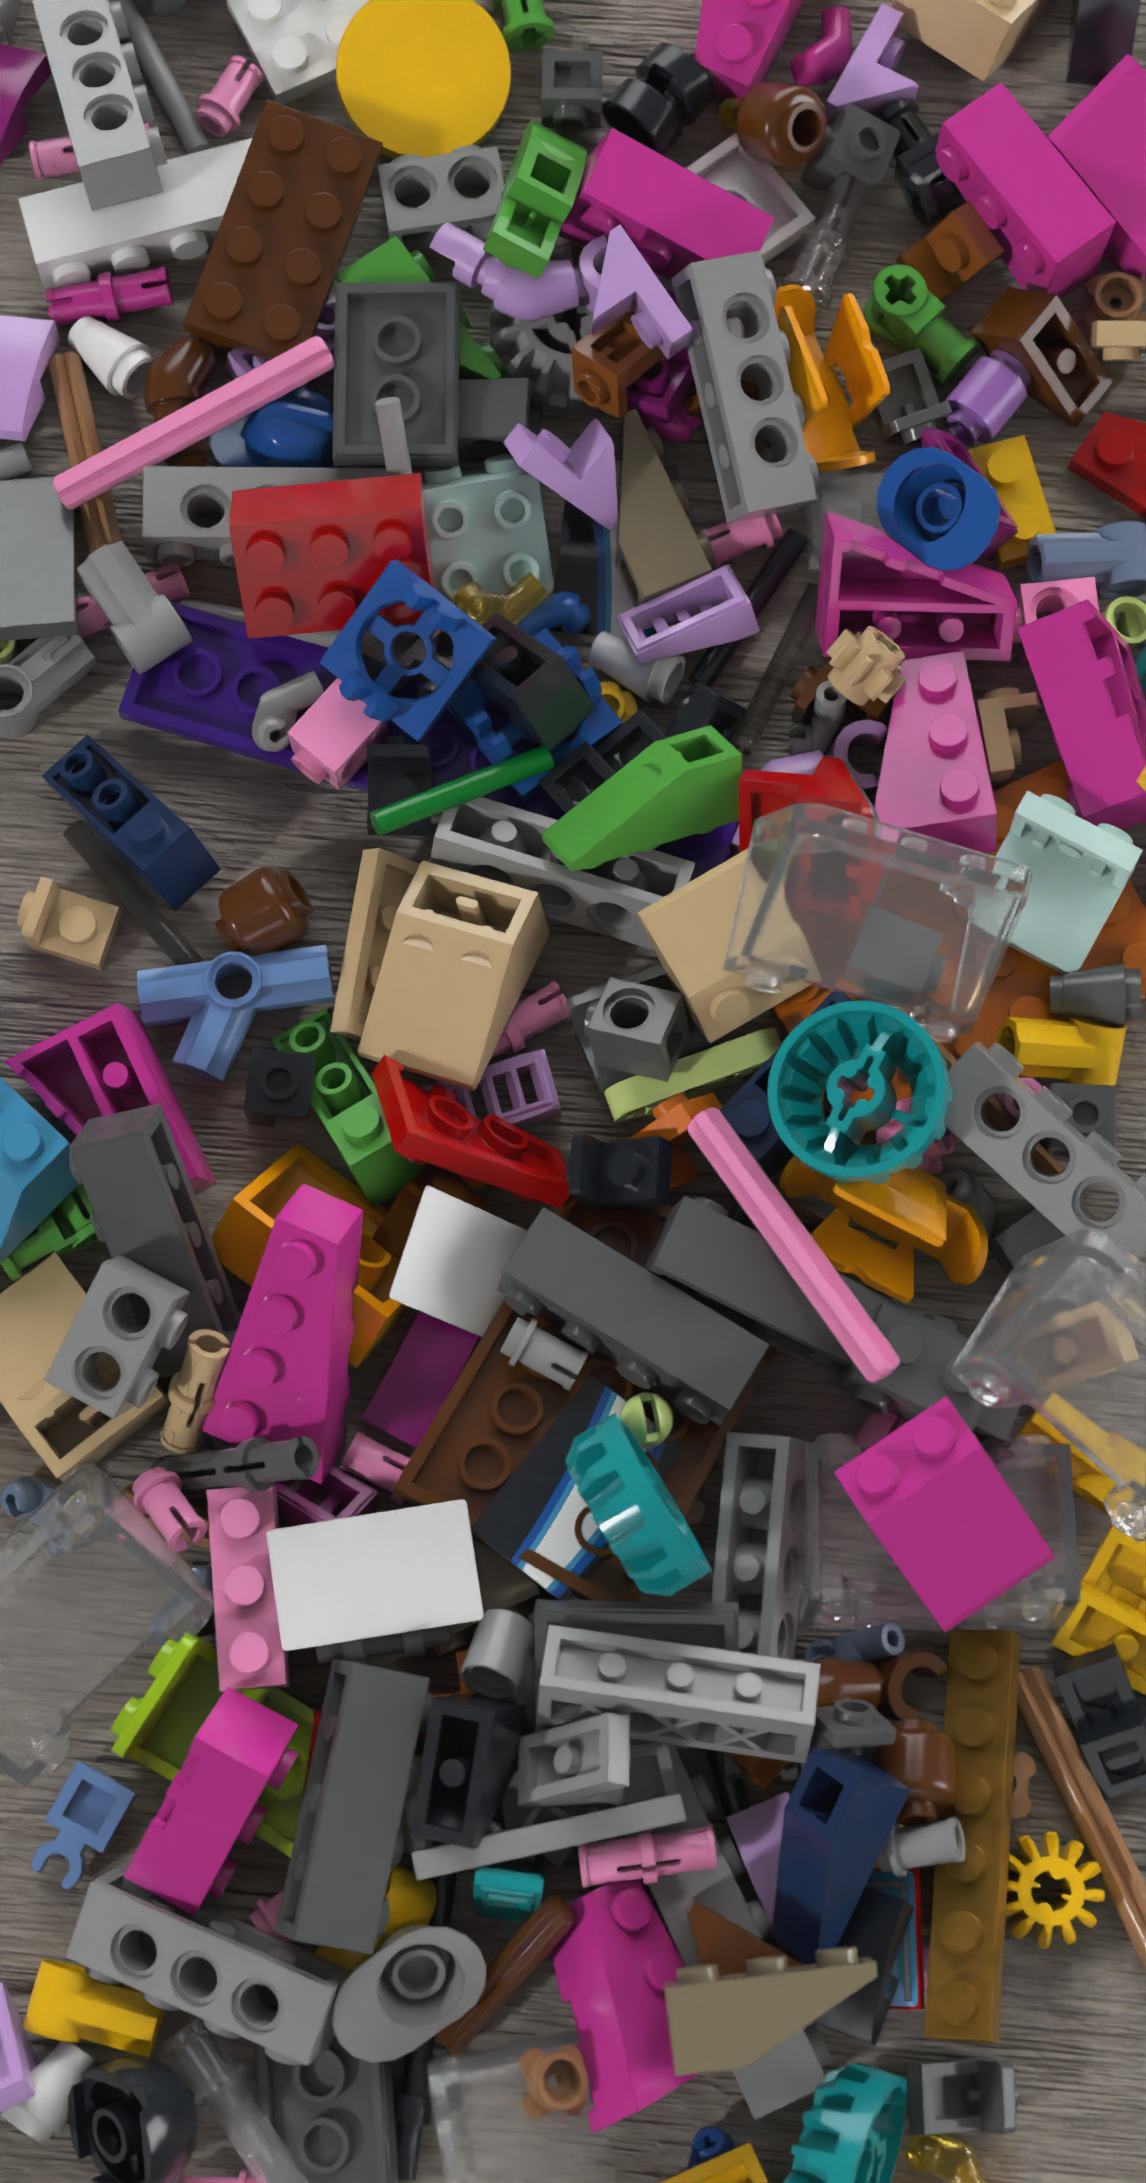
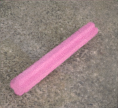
M314 336L55 476L53 479L54 489L67 509H75L143 472V466H154L332 370L335 365L334 359L324 340L320 336Z
M712 1107L698 1113L687 1125L688 1134L866 1381L875 1383L889 1376L900 1364L898 1354L722 1112Z

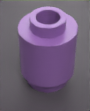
M994 350L989 357L979 358L945 400L949 402L952 413L945 420L948 429L955 436L959 437L960 440L969 444L975 441L981 443L991 442L1027 397L1026 387L1031 382L1028 370L1014 356L1001 350Z

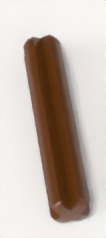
M557 1895L548 1896L487 1966L485 1988L476 2005L460 2019L435 2035L437 2040L444 2043L451 2052H462L568 1932L576 1921L574 1909L567 1905L561 1897Z

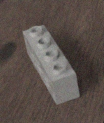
M32 0L91 210L94 211L163 192L156 167L168 163L158 127L145 129L144 126L145 123L155 121L145 84L132 86V82L142 79L132 42L120 45L119 40L130 38L120 1L108 4L107 0Z
M761 250L690 263L671 278L677 307L693 328L687 350L727 524L796 511L817 500L816 489L818 487L819 474L815 459L810 453H807L802 433L805 421L804 407L797 392H793L788 371L791 358L790 345L786 334L779 330L774 310L777 292L773 274L768 268H765ZM727 313L737 316L742 321L745 328L744 338L737 337L730 331L726 322ZM741 374L749 376L757 384L759 390L758 401L749 398L744 393L740 382ZM756 436L763 437L770 444L773 451L772 463L763 460L758 455L755 448Z
M143 466L142 538L147 560H157L162 565H172L173 562L177 561L179 567L189 566L194 563V560H219L223 565L236 567L229 530L232 491L387 476L386 468ZM207 511L215 512L223 517L217 525L209 528H202L192 523L198 514Z
M484 797L476 798L443 811L433 839L431 863L538 892L545 917L654 950L653 945L637 912L689 883L695 866V862L651 850L636 852L613 859L593 869H581L571 872L542 840V833L558 820Z
M981 1042L972 1044L947 1072L949 1083L953 1089V1103L948 1104L944 1118L945 1126L1117 1282L1146 1251V1177L1142 1175L1135 1183L1116 1166L1122 1155L1107 1140L1095 1131L1084 1137L1067 1121L1073 1111L1056 1094L1045 1086L1036 1093L1020 1079L1018 1075L1024 1069L1023 1065L1000 1044L994 1042L989 1049ZM993 1094H1009L1019 1104L1020 1118L1013 1128L1001 1129L989 1121L986 1114V1105ZM1051 1137L1062 1141L1066 1145L1070 1160L1064 1171L1049 1173L1038 1166L1034 1157V1150L1039 1140ZM1097 1182L1110 1185L1119 1197L1118 1211L1109 1217L1092 1215L1083 1203V1193L1088 1185Z
M727 1432L711 1602L739 1603V1652L794 1660L814 1443L788 1436Z
M116 1867L90 1882L65 1956L84 1965L85 1972L90 1977L109 1984L124 1983L145 1993V2000L153 2006L169 2011L184 2010L204 2019L205 2027L211 2032L228 2038L244 2037L264 2046V2051L270 2058L286 2065L297 2066L303 2064L308 2066L330 2048L335 2034L332 2026L333 2001L342 1982L353 1972L352 1970L202 1904L195 1916L124 1878L123 1876L126 1871ZM140 1931L146 1932L155 1941L157 1957H152L143 1949L140 1942ZM200 1957L208 1960L214 1966L217 1972V1984H213L203 1977L199 1968ZM259 1984L269 1987L275 1993L278 2000V2011H273L263 2004L259 1996Z

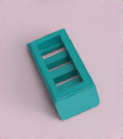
M500 1863L477 1867L473 1893L474 1913L484 1918L525 1923L542 1903L545 1873H542V1869Z

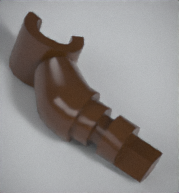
M188 332V335H182L148 369L144 384L147 413L153 415L154 421L157 422L203 397V390L218 365L217 361H226L228 353L234 350V348ZM203 439L162 462L167 463V466L208 467Z
M903 1649L898 1655L872 1661L871 1663L831 1657H820L811 1661V1663L821 1664L816 1707L834 1706V1703L839 1699H860L871 1703L885 1719L894 1721L919 1720V1710L907 1706L901 1695L903 1680L908 1672L911 1671L919 1677L933 1679L947 1672L945 1662L935 1654ZM737 1753L731 1758L747 1778L763 1789H766L784 1767L791 1763V1761Z

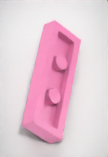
M273 1485L269 1489L262 1491H248L242 1486L207 1490L219 1691L224 1692L227 1686L237 1691L290 1686L288 1651H284L281 1645L266 1533L269 1530L279 1529L276 1486Z

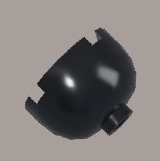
M123 2056L109 2059L82 2072L81 2074L85 2076L84 2080L73 2085L68 2095V2124L73 2147L79 2160L90 2155L94 2165L101 2173L91 2178V2181L93 2183H169L178 2177L191 2159L196 2147L197 2103L192 2091L184 2084L180 2077L159 2060L142 2056Z

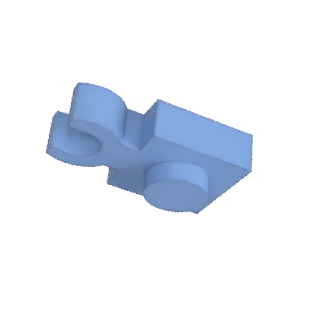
M77 1761L44 1820L61 1831L56 1840L43 1844L35 1852L31 1869L37 1873L42 1872L53 1854H62L69 1862V1872L61 1886L67 1890L75 1887L83 1878L86 1870V1859L84 1856L86 1847L90 1846L100 1853L107 1851L139 1792L84 1761Z

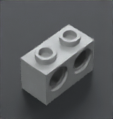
M466 145L456 148L450 154L425 158L413 154L403 155L395 158L391 163L378 165L389 240L397 235L409 253L415 249L421 254L434 253L437 251L429 247L432 239L444 223L449 222L486 242L502 200L500 195L504 187L498 146L482 148L476 145ZM471 187L481 188L486 191L483 196L478 198H467L460 194L465 189ZM409 197H421L427 200L425 204L416 208L405 207L401 204L402 201Z
M123 1255L102 1262L44 1381L113 1419L131 1409L133 1405L141 1408L158 1381L159 1373L154 1371L152 1367L162 1347L170 1350L181 1336L187 1324L189 1314L181 1310L190 1292ZM130 1293L138 1294L147 1301L150 1307V1320L147 1326L137 1325L128 1317L126 1300ZM100 1352L108 1353L117 1360L121 1371L117 1384H110L100 1377L96 1367L97 1357Z

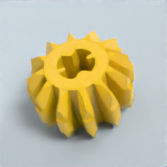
M1044 1832L1041 1839L1040 1854L1030 1836L1025 1834L1017 1838V1845L1024 1859L1019 1861L1009 1854L1008 1869L1012 1873L1007 1881V1892H1009L1010 1898L1006 1899V1917L1019 1911L1011 1925L1010 1934L1020 1940L1028 1934L1035 1924V1945L1039 1948L1047 1949L1052 1941L1053 1926H1055L1061 1940L1065 1944L1071 1945L1077 1939L1070 1920L1075 1918L1079 1923L1093 1928L1097 1922L1095 1916L1083 1909L1082 1905L1084 1899L1093 1902H1102L1105 1899V1892L1103 1890L1085 1887L1084 1885L1085 1880L1095 1877L1101 1871L1100 1866L1097 1862L1090 1861L1074 1867L1082 1854L1083 1844L1077 1840H1071L1059 1854V1839L1056 1832ZM1041 1873L1055 1880L1060 1879L1061 1892L1053 1891V1894L1059 1897V1899L1052 1906L1045 1901L1032 1898V1887H1040L1034 1880Z

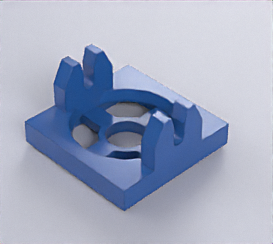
M396 559L390 561L319 663L342 681L339 689L344 698L351 701L361 700L366 704L363 713L369 718L382 722L391 720L416 741H421L427 736L497 638ZM399 602H405V605L412 610L424 611L415 625L406 624L400 627L394 625L379 612L383 608ZM437 629L450 633L454 645L451 669L435 657L436 645L432 636ZM366 630L384 643V656L387 662L374 682L368 675L362 658V643ZM403 632H414L424 640L426 657L417 668H406L395 658L393 652L396 638ZM422 673L438 686L431 694L416 699L398 698L390 695L404 675L413 676Z
M544 628L533 638L564 659L596 707V710L580 723L577 735L570 744L566 739H563L550 751L555 767L585 740L595 749L617 730L623 722L601 696L602 688L593 669L590 667L584 671L581 667V659L576 648L569 645L562 648L547 628ZM471 681L461 689L447 708L492 765L516 756L511 746L520 740L538 743L518 729L511 721L494 732L490 716L487 714V708L491 699L474 681ZM550 770L512 784L510 787L520 800L524 802L542 788L538 781Z

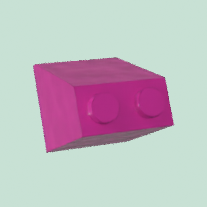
M1127 54L1047 138L1116 221L1103 257L1120 272L1135 275L1144 280L1146 278V72L1134 58Z
M947 1396L834 1472L871 1530L945 1633L1056 1558L984 1448Z

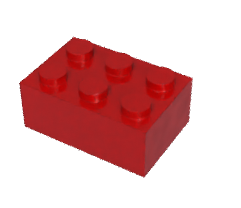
M421 473L232 491L229 530L248 639L342 630L391 560L398 559L435 589ZM399 602L383 608L379 613L394 625L416 623L424 611L412 610L405 605V602Z

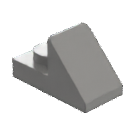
M608 1712L521 1737L518 1765V1805L524 1807H616L623 1805L624 1787L629 1786V1717Z

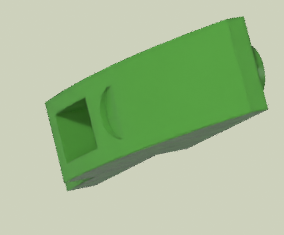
M530 120L500 197H502L483 250L499 258L505 265L514 269H520L539 279L550 260L561 226L573 207L586 164L587 149Z

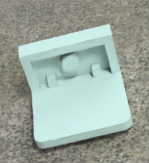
M511 454L487 458L484 460L485 468L461 471L460 464L458 466H430L423 469L422 485L435 589L454 605L462 609L545 597L552 592L554 587L539 480L520 468Z
M1027 791L1014 814L1009 833L966 909L965 919L971 927L1061 974L1076 972L1083 965L1131 877L1143 850L1132 845L1133 839L1123 830L1105 823H1101L1097 827L1076 816L1075 809L1063 799L1050 794H1042L1039 797Z

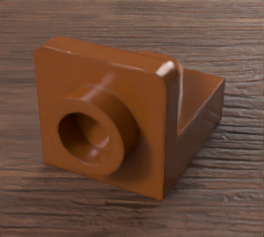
M969 200L950 213L926 237L903 251L896 258V263L910 266L917 270L925 279L927 289L938 300L942 301L969 283L1005 251Z
M630 311L593 335L588 333L571 347L573 383L576 394L587 405L598 407L615 419H619L628 411L627 387L665 357L658 345L650 349L642 341L632 324L631 316L634 314Z

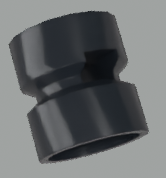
M661 42L635 68L636 79L628 78L623 81L602 104V114L610 129L614 128L655 152L664 155L682 135L681 125L689 126L715 100V90L712 81L693 57L671 43Z

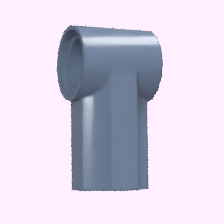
M1139 521L1115 522L1104 525L1093 531V533L1035 534L1028 542V556L1026 560L1028 583L1095 577L1096 590H1099V594L1103 598L1117 599L1123 596L1136 597L1145 594V523Z

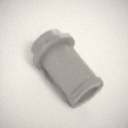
M518 1317L499 1352L510 1357L509 1365L514 1367L518 1361L559 1383L564 1389L569 1391L589 1353L585 1350L581 1351L536 1327L539 1321L533 1317L529 1323Z
M956 1817L908 1827H901L895 1822L877 1860L880 1869L884 1873L893 1871L896 1877H904L910 1868L954 1861L956 1863L964 1862L966 1848L960 1822L956 1820Z

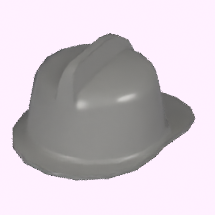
M411 1924L395 1930L382 1941L375 1955L359 1965L342 1982L333 2001L332 2026L338 2042L353 2057L372 2063L394 2061L414 2051L442 2029L460 2019L476 2005L485 1988L487 1970L480 1948L466 1934L449 1927Z

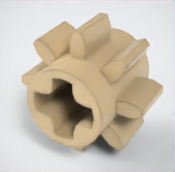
M868 626L862 634L857 632L855 635L845 629L826 652L832 658L829 662L830 665L834 667L827 675L828 680L844 697L859 706H864L869 699L875 701L877 697L884 703H887L906 681L899 674L902 668L898 666L905 657L903 651L886 634L872 626Z

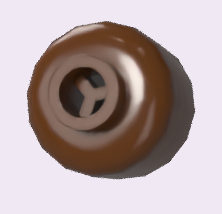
M764 82L753 87L743 98L737 112L736 131L740 145L746 154L755 160L780 166H799L811 160L820 149L826 133L827 118L820 98L807 87L783 82Z
M262 867L231 885L220 894L219 910L222 918L215 922V926L219 936L230 951L239 952L243 950L248 955L258 956L264 953L282 951L304 937L308 931L307 916L313 913V907L305 890L291 872L285 870L279 873L271 867Z
M913 1719L892 1722L891 1724L896 1728L895 1743L877 1745L873 1763L911 1789L896 1823L903 1826H914L935 1822L936 1813L947 1809L957 1799L958 1786L953 1741L945 1734L937 1732L936 1725L926 1720Z

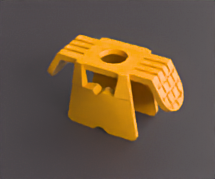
M789 284L777 288L774 310L779 330L786 334L790 345L791 358L788 371L793 392L798 393L804 407L805 421L802 433L807 453H810L815 459L818 472L852 468L875 462V451L861 450L853 429H856L890 393V384L878 350L871 343L869 327L855 296L852 293L843 296L823 356L814 334L816 303L812 295L800 285ZM837 366H839L841 374L846 377V388L853 399L851 407H849L835 372Z
M795 1155L784 1168L779 1180V1187L788 1197L797 1198L813 1194L837 1207L811 1233V1236L834 1268L842 1273L853 1274L866 1285L904 1303H910L914 1297V1247L940 1260L948 1278L953 1283L969 1285L981 1274L988 1254L986 1229L975 1209L947 1195L946 1185L933 1175L917 1167L913 1170L905 1167L889 1175V1181L875 1185L870 1181H850V1184L839 1181L836 1182L824 1174L811 1170ZM849 1220L898 1246L893 1250L881 1241L870 1240L865 1233L849 1227Z

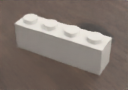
M252 138L167 160L168 164L156 167L163 192L98 210H91L83 182L18 198L35 264L45 291L46 288L55 289L86 283L90 279L97 278L100 273L112 272L128 275L138 273L147 268L149 264L174 257L186 260L204 254L208 248H212Z

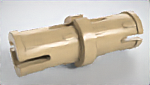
M200 1329L194 1331L189 1336L188 1348L181 1371L171 1378L167 1395L171 1404L165 1424L160 1431V1441L168 1450L174 1453L188 1454L198 1450L202 1441V1429L208 1413L213 1411L216 1401H213V1397L219 1383L225 1359L230 1351V1348H228L230 1343L224 1335L213 1330Z

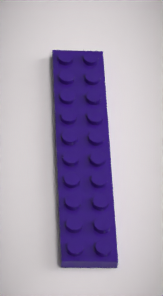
M169 601L186 626L193 642L141 675L134 668L132 669L118 709L121 719L301 772L291 761L295 753L292 751L290 743L282 751H264L253 740L252 724L259 700L265 692L314 670L325 692L337 679L334 674L319 663L329 648L286 635L248 639L245 623ZM411 678L400 691L394 689L390 695L398 698L416 699L419 689L424 684ZM490 700L487 714L490 716L492 728L496 732L510 722V719ZM311 706L298 711L296 722ZM448 708L445 709L427 736L419 741V745L431 746L433 788L492 765ZM387 721L389 737H411L393 721ZM580 724L569 737L565 738L569 744L576 737ZM520 740L511 748L514 755H519L542 745ZM367 761L345 786L368 792L369 767ZM510 786L481 796L555 820H559L565 815L564 811L543 788L524 802L520 800ZM739 821L716 827L709 833L694 834L662 844L654 850L695 862L690 880L692 881L727 860L734 832Z

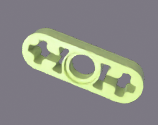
M776 1028L758 1030L679 1059L668 1082L635 1075L610 1086L604 1091V1095L614 1122L624 1123L652 1114L651 1111L657 1105L681 1092H685L688 1099H692L752 1077L782 1044Z

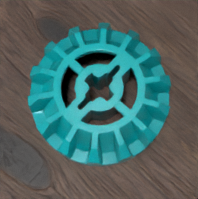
M872 1001L837 1003L823 1008L804 1019L791 1031L777 1051L771 1066L767 1089L771 1119L784 1144L811 1170L824 1174L836 1182L839 1181L850 1184V1181H870L875 1185L889 1181V1175L905 1167L913 1170L923 1162L922 1154L931 1145L933 1140L937 1139L940 1141L946 1130L944 1118L948 1104L953 1103V1089L948 1079L947 1063L927 1031L903 1011ZM898 1068L905 1074L911 1087L912 1105L909 1114L896 1109L897 1096L891 1081ZM870 1087L874 1092V1096L870 1101L859 1099L854 1103L850 1099L855 1089L865 1092ZM826 1089L827 1098L833 1107L827 1121L823 1110V1099ZM890 1119L904 1124L894 1136L886 1141L874 1145H859L866 1131L877 1130L886 1125Z
M618 1413L612 1414L574 1438L565 1460L568 1466L567 1470L578 1486L577 1491L590 1509L594 1522L600 1527L609 1542L611 1550L614 1554H617L628 1576L634 1579L641 1592L671 1596L711 1572L709 1563L675 1500L645 1451Z
M850 2063L829 2071L826 2075L825 2083L817 2085L815 2089L812 2109L804 2112L802 2117L804 2128L799 2143L792 2147L791 2153L795 2157L792 2170L785 2178L784 2183H891L902 2145L907 2118L908 2086L905 2078L862 2063Z

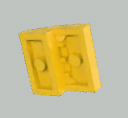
M1112 1520L1059 1623L1051 1644L1077 1657L1115 1643L1133 1689L1146 1695V1538Z

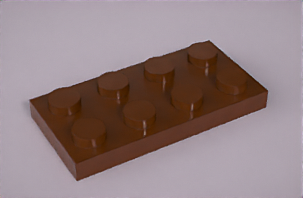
M267 100L185 317L184 330L267 361L314 337L381 156L383 142Z

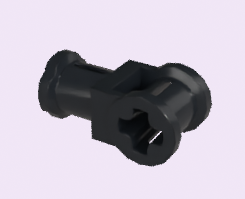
M903 98L885 108L877 118L898 129L900 132L899 140L893 152V156L897 160L893 177L902 188L903 195L912 213L922 224L929 226L938 220L939 212L964 197L956 184L944 175L937 162L935 149L940 132L932 136L917 115L919 105L914 98Z

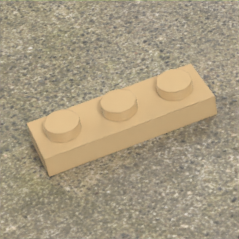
M381 848L364 849L362 852L330 1033L359 1043L396 911L420 865L417 862Z

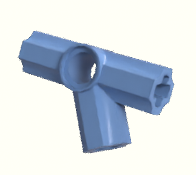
M327 945L270 952L258 956L229 951L218 955L212 961L137 971L138 998L144 1026L149 1028L189 1022L172 1060L174 1065L195 1076L224 1085L252 1020L257 1013L335 1002ZM245 974L251 977L252 986L243 997L228 999L221 996L220 987L229 976Z

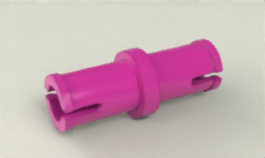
M166 266L114 277L112 272L98 274L97 281L55 289L46 288V300L52 304V306L48 307L51 320H55L57 327L75 323L84 316H91L94 319L106 317L108 322L122 320L123 313L174 305L173 292H169V287H172Z

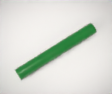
M539 746L370 812L373 828L378 836H381L554 768L551 753L543 746Z

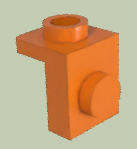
M681 1092L668 1098L651 1111L656 1120L629 1138L661 1136L673 1143L670 1191L687 1186L698 1179V1173L681 1145L691 1138L688 1134L687 1125L694 1119V1116L712 1107L719 1110L722 1109L714 1092L688 1099L685 1092Z

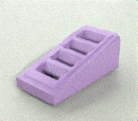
M729 564L616 616L617 623L639 664L737 641L760 632L751 602ZM679 622L678 624L673 625L671 627H668L667 625L670 623ZM654 627L657 633L646 638L642 630Z
M545 1049L518 1055L486 1067L477 1088L482 1090L488 1115L495 1114L518 1128L561 1117V1106ZM531 1074L538 1102L526 1105L519 1077ZM443 1081L437 1082L456 1093L459 1104L476 1117L469 1093L470 1089ZM506 1081L513 1110L502 1113L494 1084ZM433 1084L422 1088L429 1091Z

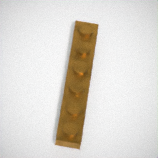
M950 1629L943 1734L949 1737L955 1746L958 1792L956 1801L947 1809L938 1812V1821H944L952 1817H956V1820H959L965 1840L966 1856L964 1862L956 1863L954 1861L935 1864L924 2037L936 2041L999 2044L1021 1636L1014 1630Z

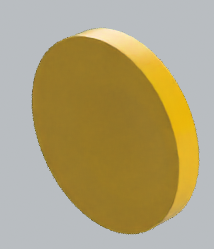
M370 0L355 14L344 31L336 61V85L340 104L354 130L359 134L383 142L382 154L395 159L410 154L425 158L450 154L456 148L466 145L479 146L497 126L507 103L511 81V64L507 45L497 24L474 0Z

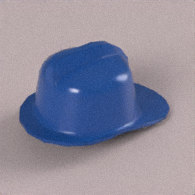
M306 387L296 388L209 436L210 449L216 461L223 467L348 468L334 466L332 405L320 393Z
M935 447L916 448L898 457L886 470L877 492L876 509L884 530L893 540L925 564L941 571L960 570L975 562L990 546L998 529L1000 504L996 490L986 478L961 460Z

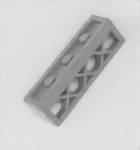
M549 1625L539 1683L536 1724L559 1727L609 1712L629 1717V1738L806 1763L815 1724L821 1664Z
M652 1741L629 1746L630 1761L653 1755L657 1756L665 1795L636 1801L624 1793V1802L626 1804L603 1809L590 1807L588 1812L570 1815L559 1807H545L560 1818L532 1824L542 1807H534L522 1827L505 1830L491 1821L488 1829L494 1833L484 1835L479 1847L475 1849L448 1843L428 1847L426 1838L411 1835L414 1850L411 1854L416 1879L422 1880L686 1821L668 1743ZM518 1771L515 1772L508 1787L518 1789ZM417 1793L413 1794L408 1801H404L410 1833Z

